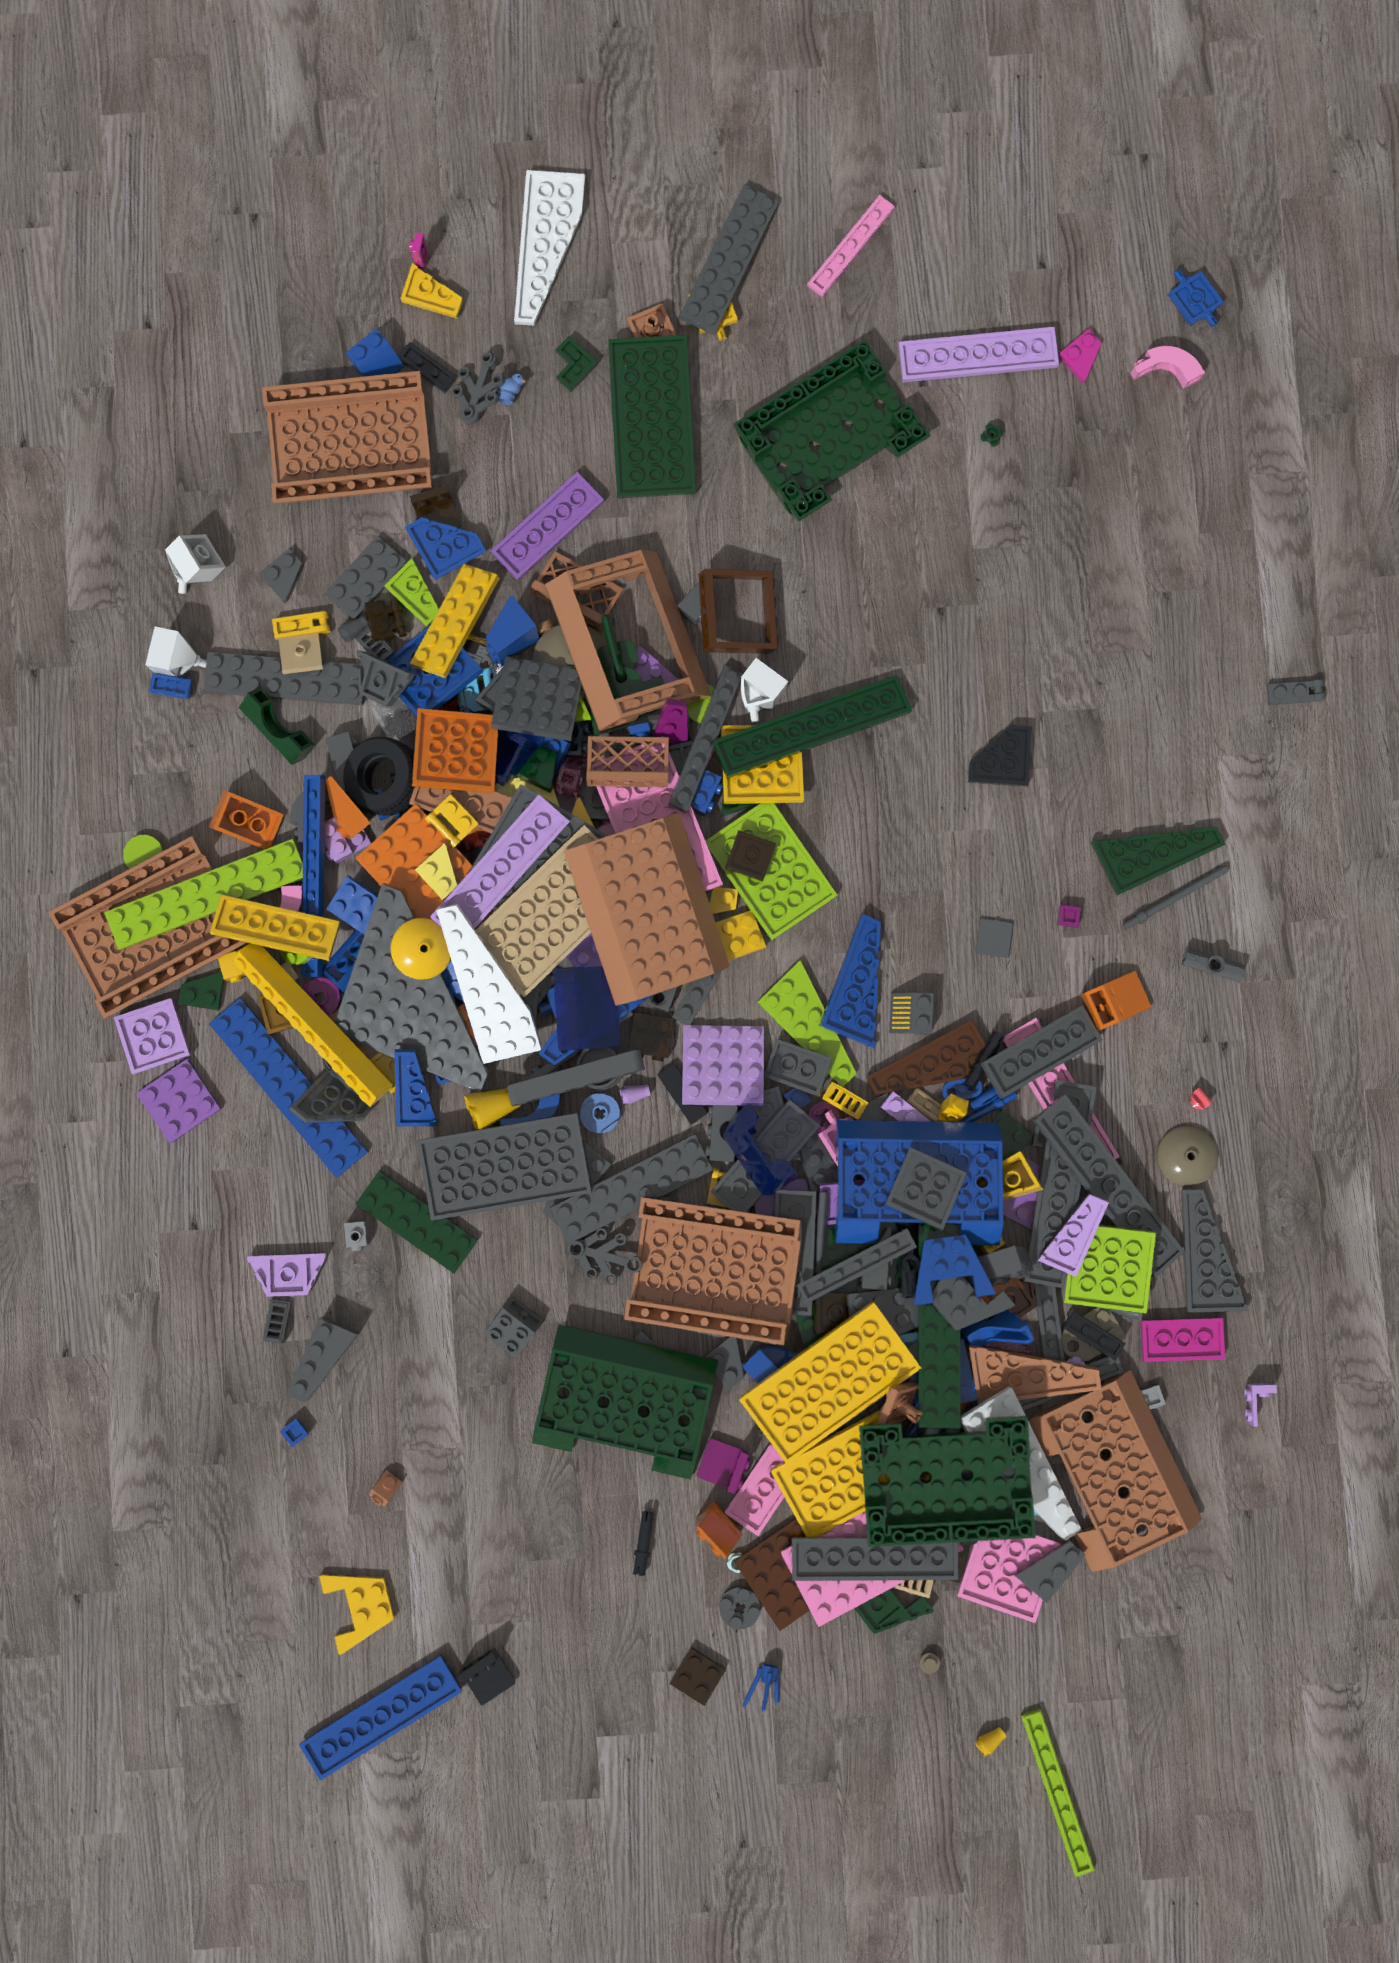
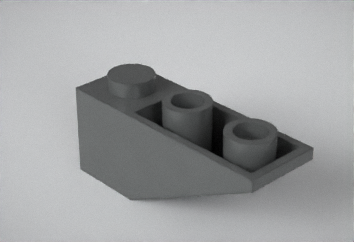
M891 1228L885 1229L877 1244L894 1235L891 1232ZM893 1260L862 1275L860 1287L887 1290V1286L891 1284V1274H888V1265H892Z

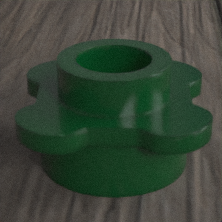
M987 424L986 430L981 434L980 439L995 447L998 445L999 438L1003 436V430L993 424Z

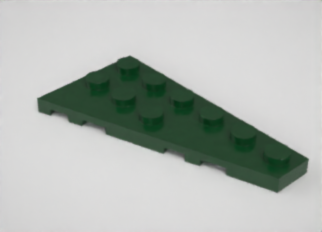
M1217 827L1090 842L1116 896L1226 845Z

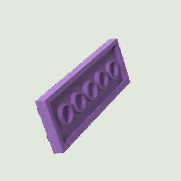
M576 472L491 550V554L519 581L604 503V499Z

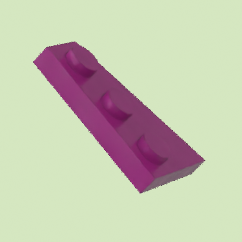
M666 699L651 737H669V746L688 742L686 701Z

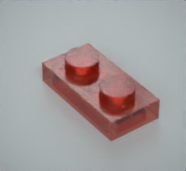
M475 831L465 836L455 847L458 850H462L463 853L472 852L475 847L484 846L491 833Z

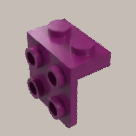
M712 1438L708 1441L697 1476L703 1480L727 1488L728 1492L735 1494L736 1490H740L744 1478L741 1475L743 1470L748 1469L751 1458H748V1451Z

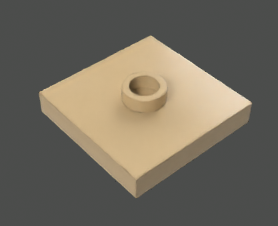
M318 633L279 638L283 674L323 669Z

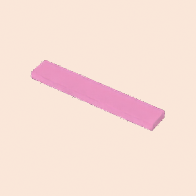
M879 195L811 278L807 286L823 298L893 212L895 206Z

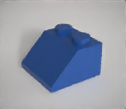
M377 328L346 352L349 361L362 377L394 374L404 368V365L390 344Z

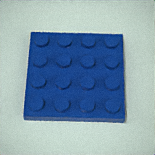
M430 625L386 660V662L414 674L413 679L399 697L416 717L418 708L438 710L483 673L481 667L463 648L447 678L412 667L410 662Z

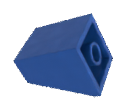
M513 596L508 598L485 638L487 642L486 649L489 652L488 656L494 664L497 662L502 667L504 666L505 657H516L539 640L535 623Z

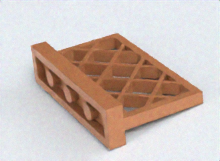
M554 551L538 579L533 582L531 594L552 605L545 583L542 582L544 577L553 575V578H556V574L582 566ZM555 559L562 561L565 568L554 570L553 563ZM611 581L603 583L604 586L599 584V587L591 588L590 592L587 593L589 603L581 604L578 602L585 623L599 632L603 627L601 620L603 615L596 612L594 606L605 604L606 611L604 614L609 615L623 592L622 587ZM611 588L617 592L614 597L606 598L604 590ZM601 591L603 599L593 602L590 593Z
M588 736L587 786L668 787L669 737ZM592 742H600L605 748L597 754L592 749ZM615 743H622L625 748L617 754L611 747ZM635 743H641L646 748L637 754L631 747ZM656 743L665 744L664 750L660 754H657L651 748ZM607 750L615 756L608 763L601 757ZM628 750L635 756L629 763L621 758ZM648 750L655 756L650 763L641 758ZM597 759L605 765L601 770H591L592 764ZM617 760L625 766L620 771H615L611 767ZM637 760L645 766L641 771H635L631 767ZM659 760L664 765V771H655L651 766Z

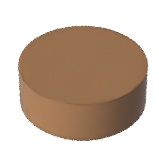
M551 619L536 626L538 635L554 627Z

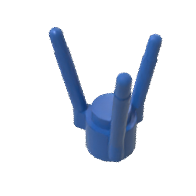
M762 1664V1668L758 1667L757 1675L744 1700L743 1707L747 1706L760 1677L762 1678L761 1682L766 1683L762 1711L766 1710L770 1684H773V1682L775 1704L779 1703L780 1672H778L777 1666Z

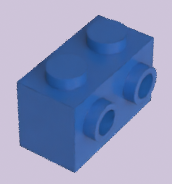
M704 769L690 804L693 812L706 817L708 812H712L716 803L713 800L716 794L719 795L723 789L721 776Z

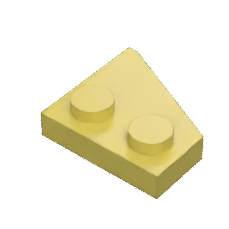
M445 844L415 869L442 900L458 886Z

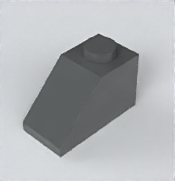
M699 582L678 604L679 612L695 626L698 622L701 623Z

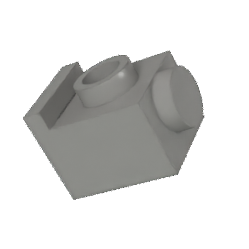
M367 1221L344 1223L346 1248L351 1247V1251L364 1250V1246L369 1245ZM353 1233H358V1240L352 1238Z

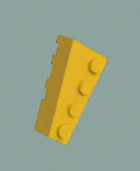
M1021 1151L1003 1161V1201L1044 1190ZM980 1176L977 1178L976 1184L980 1188H985L987 1180Z

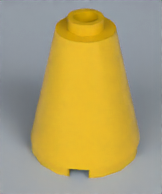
M507 1088L469 1093L464 1096L468 1113L471 1114L473 1119L471 1121L476 1130L489 1128L521 1106H511Z

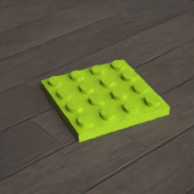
M1099 1225L1077 1276L1075 1277L1067 1273L1064 1303L1147 1313L1156 1232Z

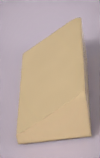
M915 1088L906 1102L931 1122H939L937 1120L941 1104L919 1088Z

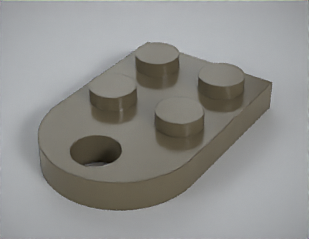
M1095 1307L1081 1315L1121 1341L1127 1338L1110 1309ZM1062 1330L1063 1351L1071 1359L1072 1357H1079L1081 1361H1088L1102 1353L1067 1330ZM1071 1340H1075L1078 1345L1077 1349L1073 1352L1067 1349V1343Z

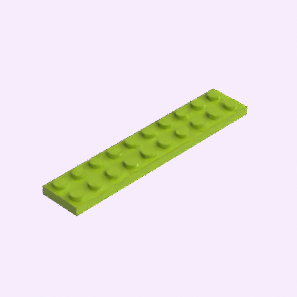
M291 839L104 913L118 950H123L215 914L221 895L250 900L279 889L281 886L302 880L303 861L294 839Z

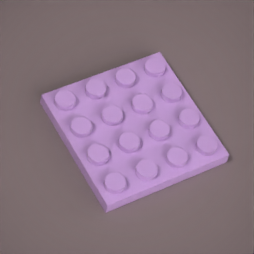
M683 1025L682 1105L763 1106L764 1026Z

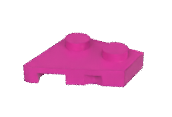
M1087 329L1058 355L1082 384L1087 379L1101 342L1090 329Z

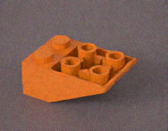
M1136 971L1080 994L1097 1031L1152 1007Z
M715 1501L711 1502L696 1517L697 1535L704 1542L706 1540L709 1541L711 1550L718 1557L722 1556L726 1559L741 1537L742 1530L724 1513V1510Z

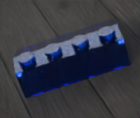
M603 967L554 968L553 980L558 1050L563 1052L621 1047L618 1005L615 1006Z

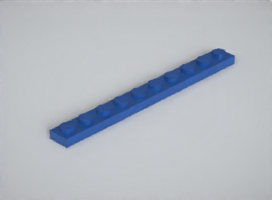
M304 775L302 913L323 917L325 776ZM312 957L307 963L301 964V976L322 977L323 959Z

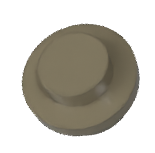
M925 1653L919 1660V1666L924 1673L933 1674L938 1671L940 1661L934 1653Z

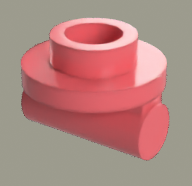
M1200 1087L1190 1095V1103L1197 1110H1205L1213 1103Z

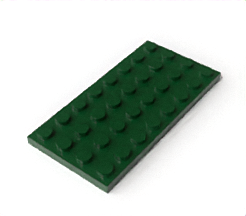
M687 335L608 339L617 498L696 494Z

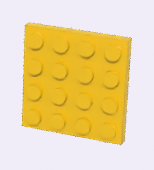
M722 725L721 737L755 725ZM802 752L728 779L722 768L724 804L804 802Z

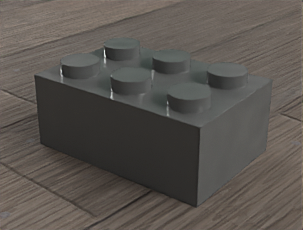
M1012 1246L977 1257L992 1285L1009 1283L1010 1278L1022 1279L1028 1277L1029 1272L1034 1271L1027 1247ZM965 1276V1280L974 1289L973 1277Z

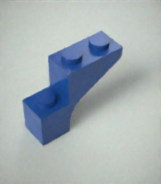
M1009 1310L998 1313L989 1321L983 1319L960 1329V1335L968 1346L970 1344L982 1347L995 1341L1028 1344L1034 1340L1029 1323L1025 1320L1021 1321L1015 1312L1011 1313Z

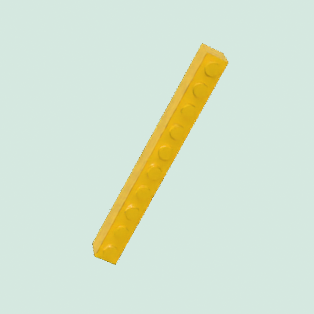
M250 943L237 952L233 960L236 967L249 978L253 985H256L266 999L272 1002L278 1012L287 1018L292 1027L303 1035L306 1042L310 1043L318 1051V1054L331 1065L332 1069L345 1080L346 1084L359 1095L363 1102L371 1107L387 1095L393 1086L391 1082L261 945Z

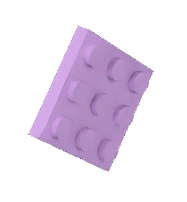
M173 998L114 1017L132 1075L191 1056Z

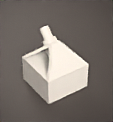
M206 534L178 536L165 549L172 571L179 583L178 593L186 594L188 583L212 581L226 568Z
M154 627L145 664L150 670L157 674L181 677L192 666L206 668L207 660L200 658L189 642L178 631Z
M755 658L741 677V698L744 707L750 713L751 722L759 721L758 711L760 709H772L785 693L788 685L786 679L757 658Z

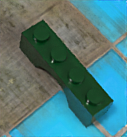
M262 687L247 693L239 709L291 765L305 759L314 746L309 737L302 730L296 732L289 731L280 724L274 712V700Z

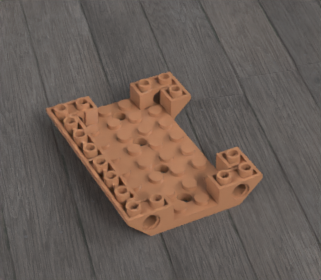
M1130 1369L1101 1382V1390L1087 1392L1060 1406L1055 1404L1028 1417V1421L1045 1456L1060 1455L1091 1519L1093 1526L1090 1525L1074 1535L1081 1551L1086 1554L1085 1559L1091 1572L1114 1568L1189 1532L1202 1520ZM1085 1411L1092 1413L1093 1417L1089 1422H1083L1082 1414ZM1103 1449L1110 1450L1111 1455L1107 1460L1100 1458V1452ZM1125 1486L1129 1490L1128 1495L1123 1498L1119 1497V1488ZM1141 1524L1147 1527L1144 1535L1136 1533V1528Z

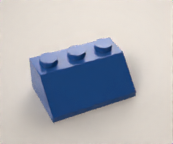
M355 930L330 958V961L322 968V973L344 993L364 938V934L358 930Z

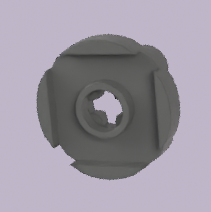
M742 1586L728 1589L720 1601L719 1611L721 1618L728 1626L735 1630L746 1629L752 1626L760 1616V1602L753 1590ZM738 1602L740 1605L744 1604L746 1606L743 1608L744 1612L742 1613L734 1610Z

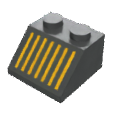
M891 993L889 1033L931 1035L934 994Z

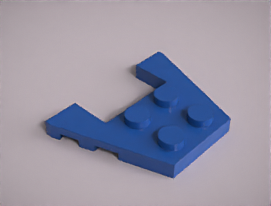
M966 1235L924 1240L914 1306L933 1303L930 1281L972 1276L976 1297L995 1294V1290Z

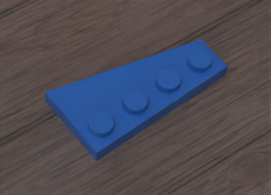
M395 1049L397 1126H437V1119L416 1049Z

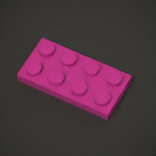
M1223 1318L1140 1320L1143 1362L1225 1359Z

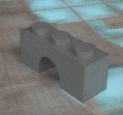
M709 1105L708 1116H712V1124H708L707 1136H711V1142L706 1144V1156H710L709 1160L734 1162L735 1142L724 1140L720 1135V1127L727 1121L736 1122L737 1105Z

